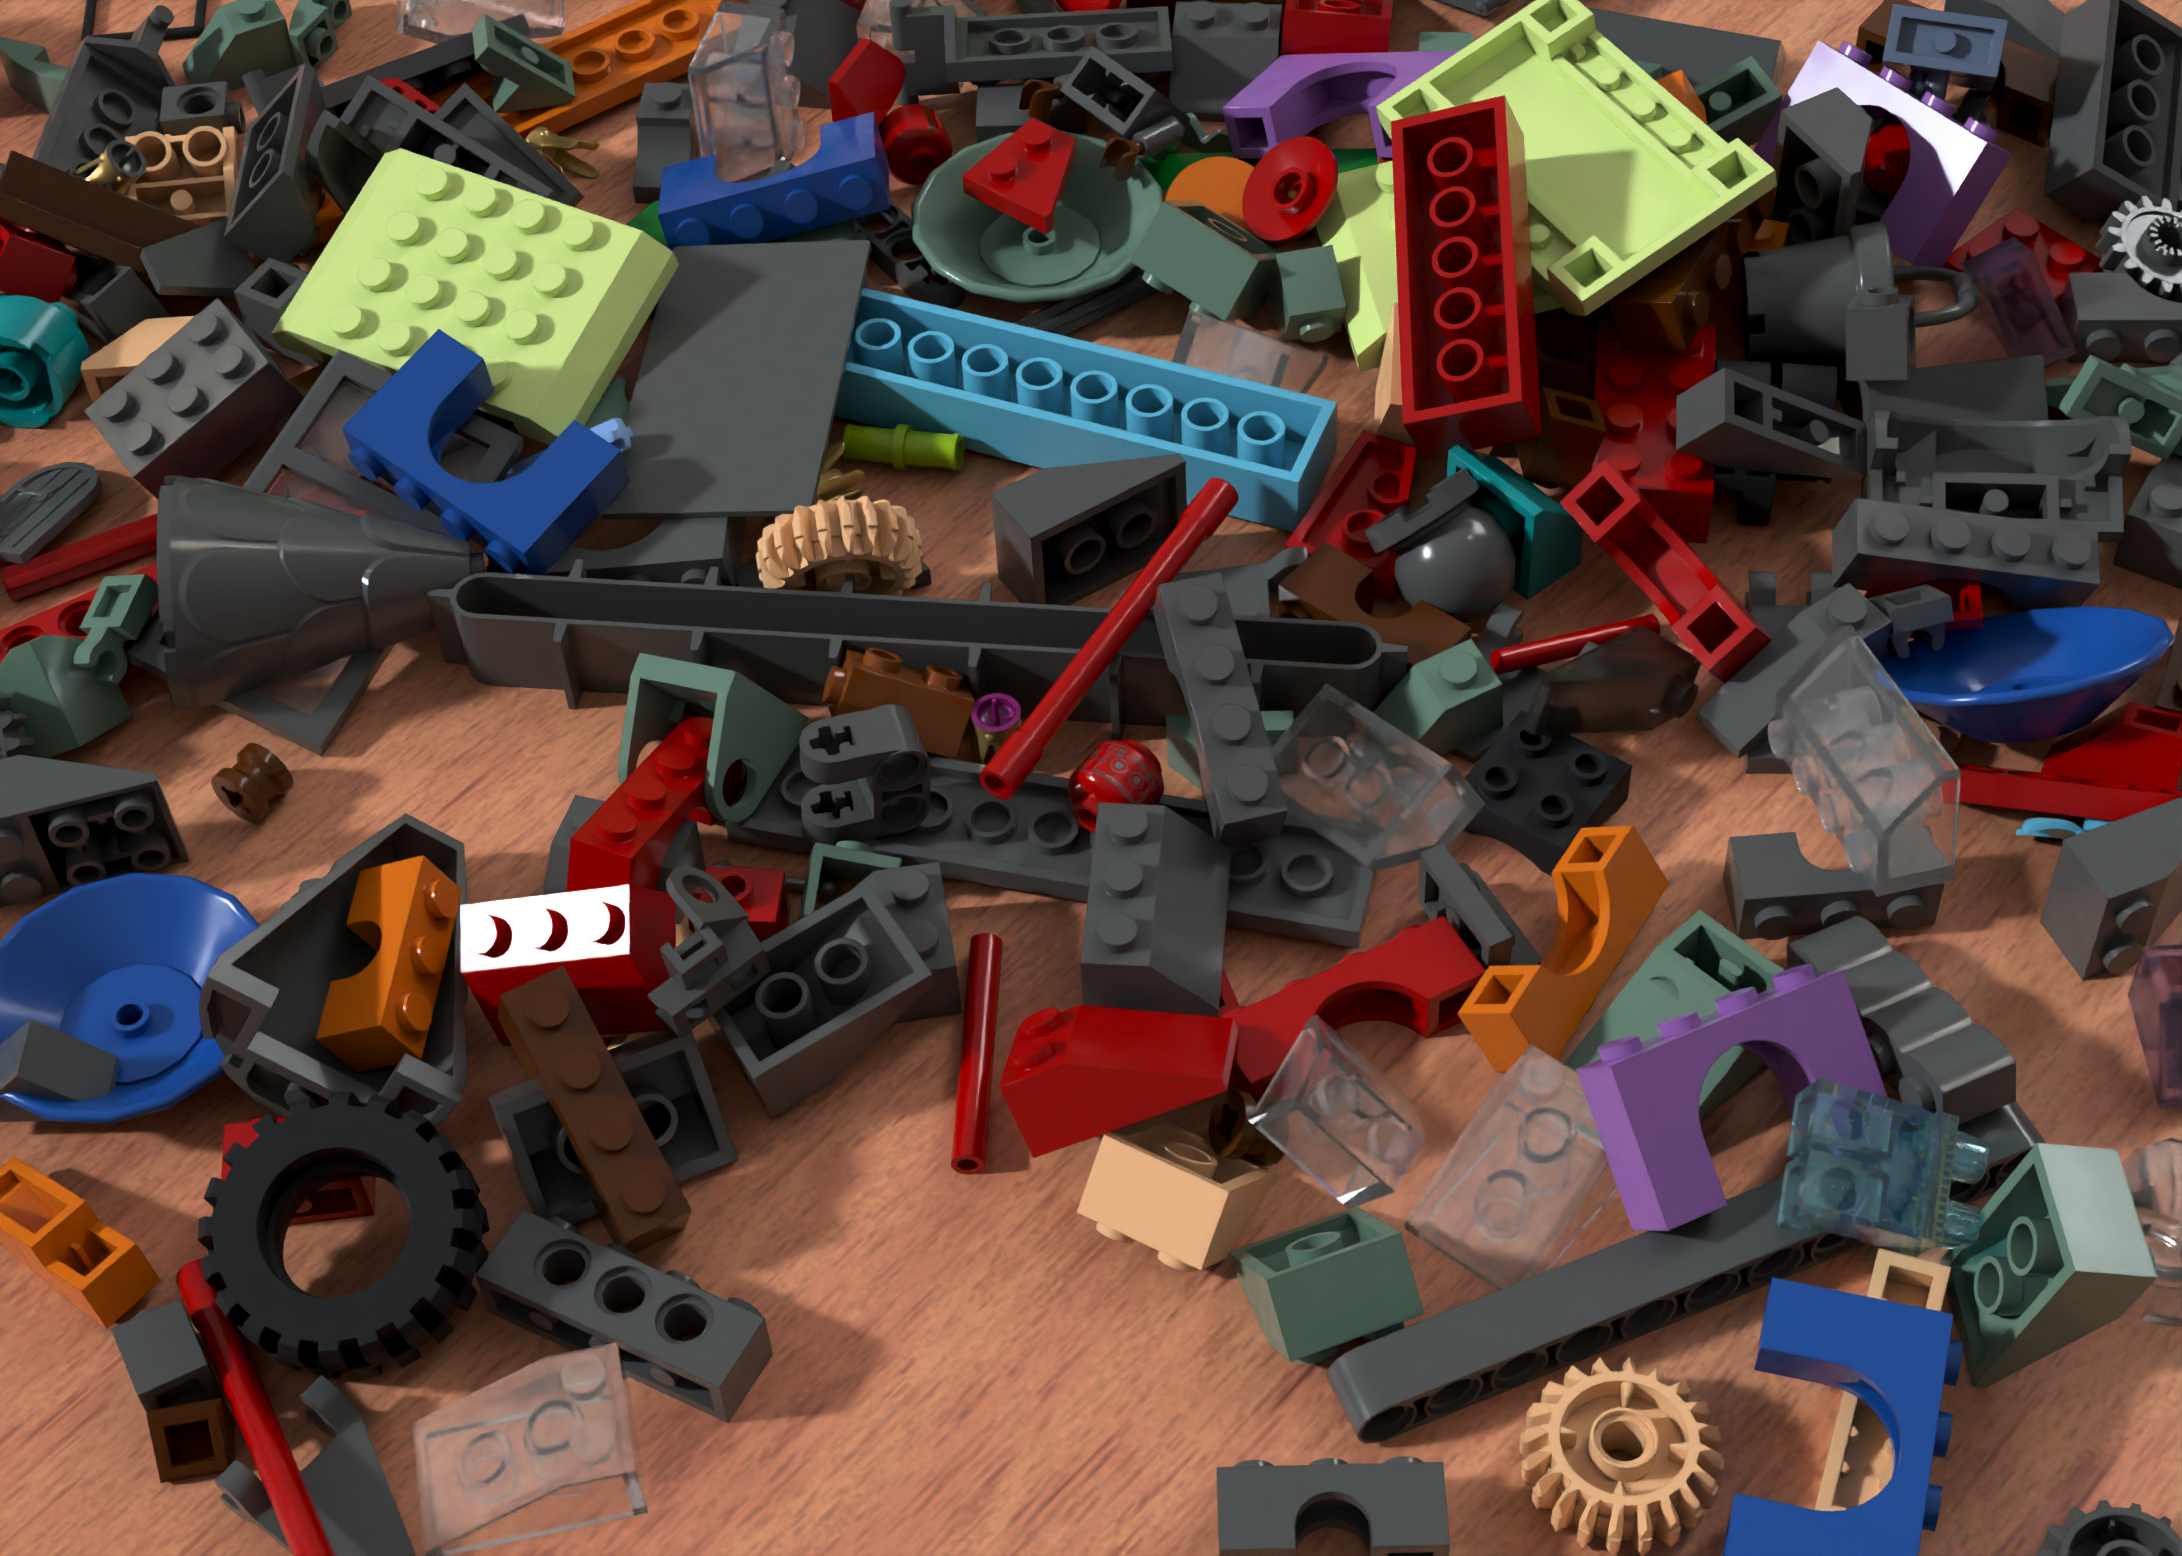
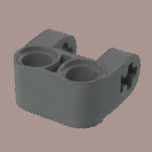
M896 704L881 705L869 710L820 719L810 723L802 731L799 738L801 770L807 778L822 784L808 791L801 802L802 833L809 842L836 846V843L839 841L865 842L889 834H899L912 830L928 816L930 809L931 764L911 715L906 708ZM824 748H831L835 755H828ZM825 812H832L836 820H829Z

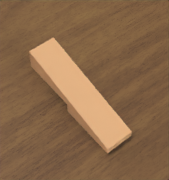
M1879 1248L1867 1297L1941 1311L1951 1267ZM1844 1390L1814 1510L1839 1511L1859 1506L1879 1494L1892 1478L1893 1451L1884 1425L1869 1406Z

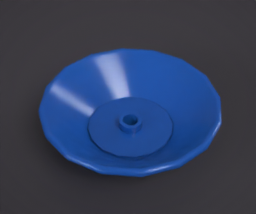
M2095 606L2032 609L1983 617V628L1945 630L1944 646L1936 651L1925 647L1922 636L1908 642L1910 657L1902 659L1889 652L1884 660L1873 667L1872 672L1878 691L1969 737L1991 743H2025L2054 738L2089 725L2162 658L2175 642V638L2164 619L2133 609Z
M128 873L73 887L21 918L0 942V1044L26 1022L33 1019L116 1055L120 1061V1068L115 1088L109 1094L79 1102L60 1101L22 1093L1 1094L0 1098L48 1121L113 1124L172 1108L223 1076L225 1071L221 1068L220 1063L224 1055L214 1039L204 1038L199 1017L200 994L206 977L212 966H214L217 957L259 927L260 924L234 895L190 876Z

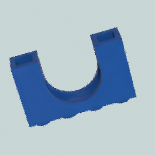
M874 112L821 125V145L813 157L791 170L765 179L741 183L724 182L716 154L664 167L658 218L669 249L673 251L677 246L763 243L891 209L888 159Z
M438 329L342 427L351 450L348 458L353 466L368 479L376 481L381 477L391 484L398 497L413 510L421 512L426 508L439 517L440 524L451 536L465 540L471 539L484 548V552L489 560L503 572L513 574L517 571L520 574L543 575L630 482L621 450L574 420L531 466L514 477L494 483H473L461 480L447 473L440 466L441 456L447 442L494 392V388L484 359Z
M1772 1277L1765 1304L1754 1370L1829 1385L1847 1391L1859 1398L1878 1416L1888 1433L1893 1451V1474L1886 1487L1871 1500L1859 1506L1839 1511L1813 1510L1735 1493L1729 1514L1722 1556H1918L1922 1529L1935 1531L1941 1504L1942 1486L1929 1484L1933 1456L1945 1459L1951 1435L1953 1414L1939 1410L1943 1384L1956 1386L1962 1359L1963 1342L1950 1339L1954 1314Z

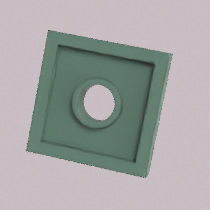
M639 653L630 677L618 760L619 783L621 785L636 769L638 756L644 746L651 741H655L659 745L687 714L696 717L712 718L713 726L704 781L705 802L711 814L716 818L729 822L743 821L757 808L798 745L808 717L737 671ZM741 759L747 771V784L741 799L735 805L729 807L723 797V781L730 765L736 760Z

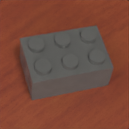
M217 298L204 310L195 315L158 349L150 353L145 360L112 388L104 392L85 412L132 477L159 500L160 487L165 486V476L180 475L193 479L201 477L212 479L297 407L304 397L256 336Z

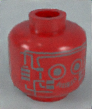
M1106 740L1096 746L1071 774L1068 782V794L1074 806L1073 813L1077 821L1084 828L1095 833L1098 803L1157 805L1165 789L1161 774L1162 768L1157 757L1150 749L1133 740Z

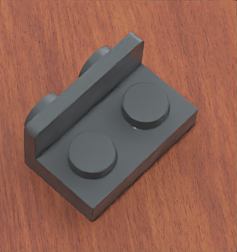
M1444 843L1420 853L1417 902L1431 921L1444 915L1485 970L1489 966L1541 964L1540 955L1476 871L1472 870L1466 863L1459 864Z

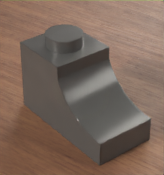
M673 82L645 83L636 115L638 146L636 171L632 186L635 203L652 204L654 201H659L664 167L701 157L706 131L698 84H676Z

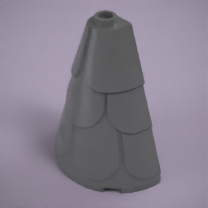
M180 475L165 476V486L160 487L157 513V580L160 622L164 621V635L169 649H164L163 654L174 710L192 707L204 708L282 678L300 676L369 648L376 652L432 630L436 626L427 598V592L432 589H453L463 578L475 573H485L483 553H472L469 540L371 512L358 516L296 497L288 496L283 498L202 477L193 479Z
M405 813L336 860L327 875L282 904L277 914L217 957L201 990L199 999L200 1024L204 1038L214 1039L224 1055L220 1063L221 1068L245 1093L283 1118L292 1116L289 1108V1103L310 1096L318 1107L329 1105V1095L331 1092L353 1091L360 1102L368 1103V1099L373 1094L393 1099L402 1111L407 1112L414 1109L430 1120L433 1126L454 1110L463 1095V1087L467 1084L465 1003L468 1001V988L461 974V905L468 904L464 843ZM424 855L463 891L423 1056L419 1060L405 1053L396 1065L357 1073L318 1042L316 1035L330 982L358 974L370 964L377 954L371 946L346 926L359 873L363 869Z

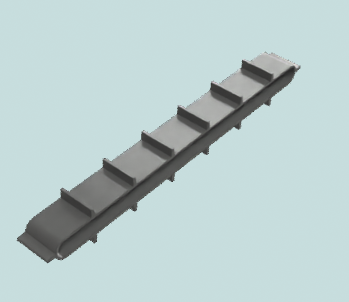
M584 559L575 560L569 577L492 572L475 573L463 578L453 589H432L427 592V598L446 663L467 665L472 677L482 684L564 690L568 708L574 710L577 709L584 691L628 694L630 677L639 653L737 671L786 704L829 706V704L823 702V692L832 666L842 667L847 649L865 654L867 648L873 647L898 655L903 659L902 665L925 671L928 664H934L958 672L963 676L962 682L967 683L975 702L979 698L992 693L1009 695L1020 705V718H1028L1112 610V608L993 601L991 582H983L978 600L858 594L856 593L854 575L846 574L840 592L722 586L718 567H710L704 585L597 579L587 577ZM1121 590L1119 599L1126 592V590ZM1260 598L1256 616L1233 615L1260 711L1293 710L1294 734L1345 738L1362 736L1361 725L1407 674L1408 646L1382 643V638L1376 630L1366 624L1346 621L1269 617L1268 598ZM1151 610L1066 721L1112 723V739L1121 740L1125 724L1166 727V715L1189 714L1178 680L1173 673H1169L1154 618V610Z

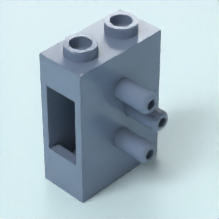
M1893 4L1882 59V69L1884 66H1888L1914 81L1909 92L1921 99L1926 91H1929L1945 100L1948 85L1991 91L1998 75L2008 20Z

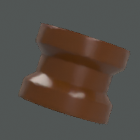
M248 743L237 753V763L232 768L221 769L212 778L211 784L218 798L229 810L248 822L256 823L268 813L269 802L273 798L285 796L293 788L294 781L287 767L276 755L259 744Z
M1233 1088L1228 1089L1218 1097L1212 1109L1209 1121V1140L1212 1150L1216 1155L1223 1158L1235 1160L1245 1154L1256 1164L1266 1166L1277 1164L1285 1155L1292 1136L1293 1117L1290 1106L1284 1099L1266 1095L1258 1100H1254L1249 1092Z

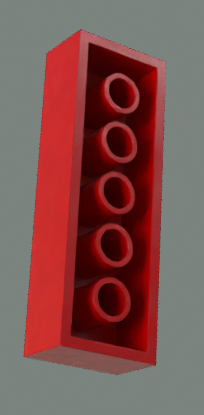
M1505 95L1391 121L1403 425L1424 460L1448 455V450L1457 444L1476 450L1542 437L1524 134Z

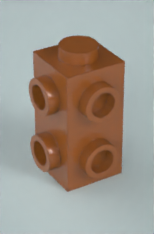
M873 647L867 648L865 654L847 649L842 667L832 666L823 692V702L829 704L828 708L831 717L869 710L886 704L900 705L909 711L927 755L937 756L938 754L953 759L956 758L975 702L967 683L962 682L963 676L952 669L934 664H928L925 671L902 665L903 659L898 655Z

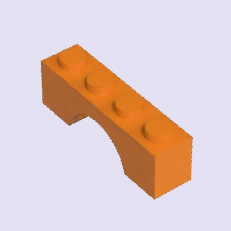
M1633 825L1585 827L1579 830L1551 872L1557 894L1558 921L1554 941L1546 958L1540 965L1489 966L1457 1013L1496 1072L1550 1071L1552 1066L1561 1057L1562 1050L1584 1016L1591 1010L1594 1000L1614 969L1621 963L1626 950L1644 922L1651 916L1653 908L1669 885L1668 880Z

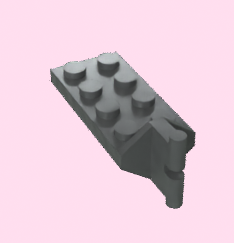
M891 0L889 2L893 48L898 51L914 50V54L897 56L901 59L907 72L903 87L897 97L898 104L902 106L917 104L919 96L960 94V82H970L976 86L997 84L1001 80L1024 79L1025 81L1038 79L1048 82L1054 77L1072 73L1091 45L1140 78L1153 77L1160 74L1161 71H1173L1168 6L957 18L955 5L911 8L910 0Z
M162 5L156 6L129 40L86 36L75 50L32 159L75 175L73 171L99 158L113 140H125V137L137 136L146 131H155L164 135L159 122L163 87L175 86L158 54L167 28L174 20L173 13L167 7ZM99 165L75 176L86 180ZM108 182L102 187L111 189L112 183Z
M524 13L499 21L525 37L532 33ZM469 32L326 86L318 76L317 78L327 111L340 119L368 74L377 80L385 78L399 79L417 91L423 89L424 85L433 82L436 90L464 80V74L480 64L475 61L473 34ZM304 64L265 78L262 69L251 71L242 76L258 116Z

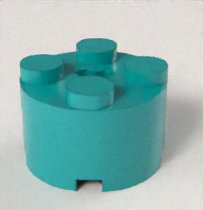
M0 295V423L16 428H38L46 424L51 417L62 410L82 380L81 364L90 357V352L86 339L77 326L78 317L67 305L59 302L49 304L29 296Z

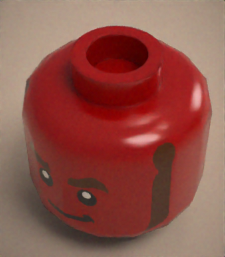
M906 104L895 108L884 117L878 128L888 159L889 173L900 182L911 185L924 183L933 170L952 157L953 147L942 118L932 108L925 105Z

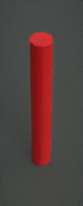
M1650 614L1493 650L1490 662L1493 671L1501 675L1578 657L1583 647L1589 641L1606 649H1612L1655 639L1660 635V623L1655 615Z

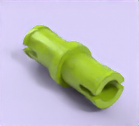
M848 423L842 439L845 446L843 458L846 461L861 460L892 463L895 470L909 471L912 465L959 471L965 454L964 436L960 433L944 434L915 431L913 425L898 424L895 429L857 426Z

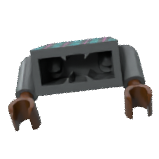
M1092 45L1074 71L1054 78L1053 84L1038 79L1027 80L1022 87L1019 103L1020 110L1029 109L1028 115L1031 118L1047 119L1050 117L1053 99H1057L1062 104L1074 101L1121 136L1111 137L1108 140L1099 166L1100 168L1107 166L1116 167L1114 178L1120 181L1130 179L1137 158L1140 160L1152 158L1157 163L1165 160L1168 154L1176 151L1184 140L1185 131L1190 125L1191 120L1190 117L1160 92Z

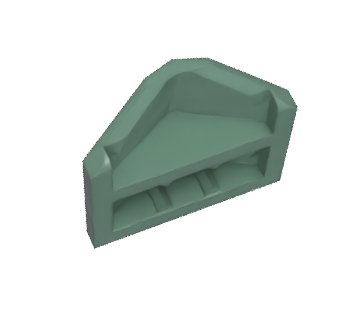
M44 634L10 649L0 663V694H7L11 697L8 708L15 714L25 713L27 720L24 722L23 727L27 737H32L35 740V745L29 747V756L49 758L81 747L133 717L118 684L100 685L96 682L97 675L102 667L100 657L95 667L78 668L73 665L74 653L85 639Z

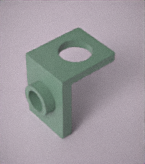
M839 841L836 843V846L815 842L807 862L798 921L814 912L820 876L828 875L838 880L860 883L873 871L901 867L902 859L876 854L872 846L857 841Z

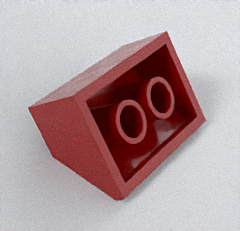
M622 885L461 905V974L501 1045L512 1046L498 1020L500 995L563 965L601 1037L670 1031L655 1016L654 1012L659 1008L648 998L650 992L670 978L659 949L667 942H669L673 949L676 947V903L669 893L633 885Z

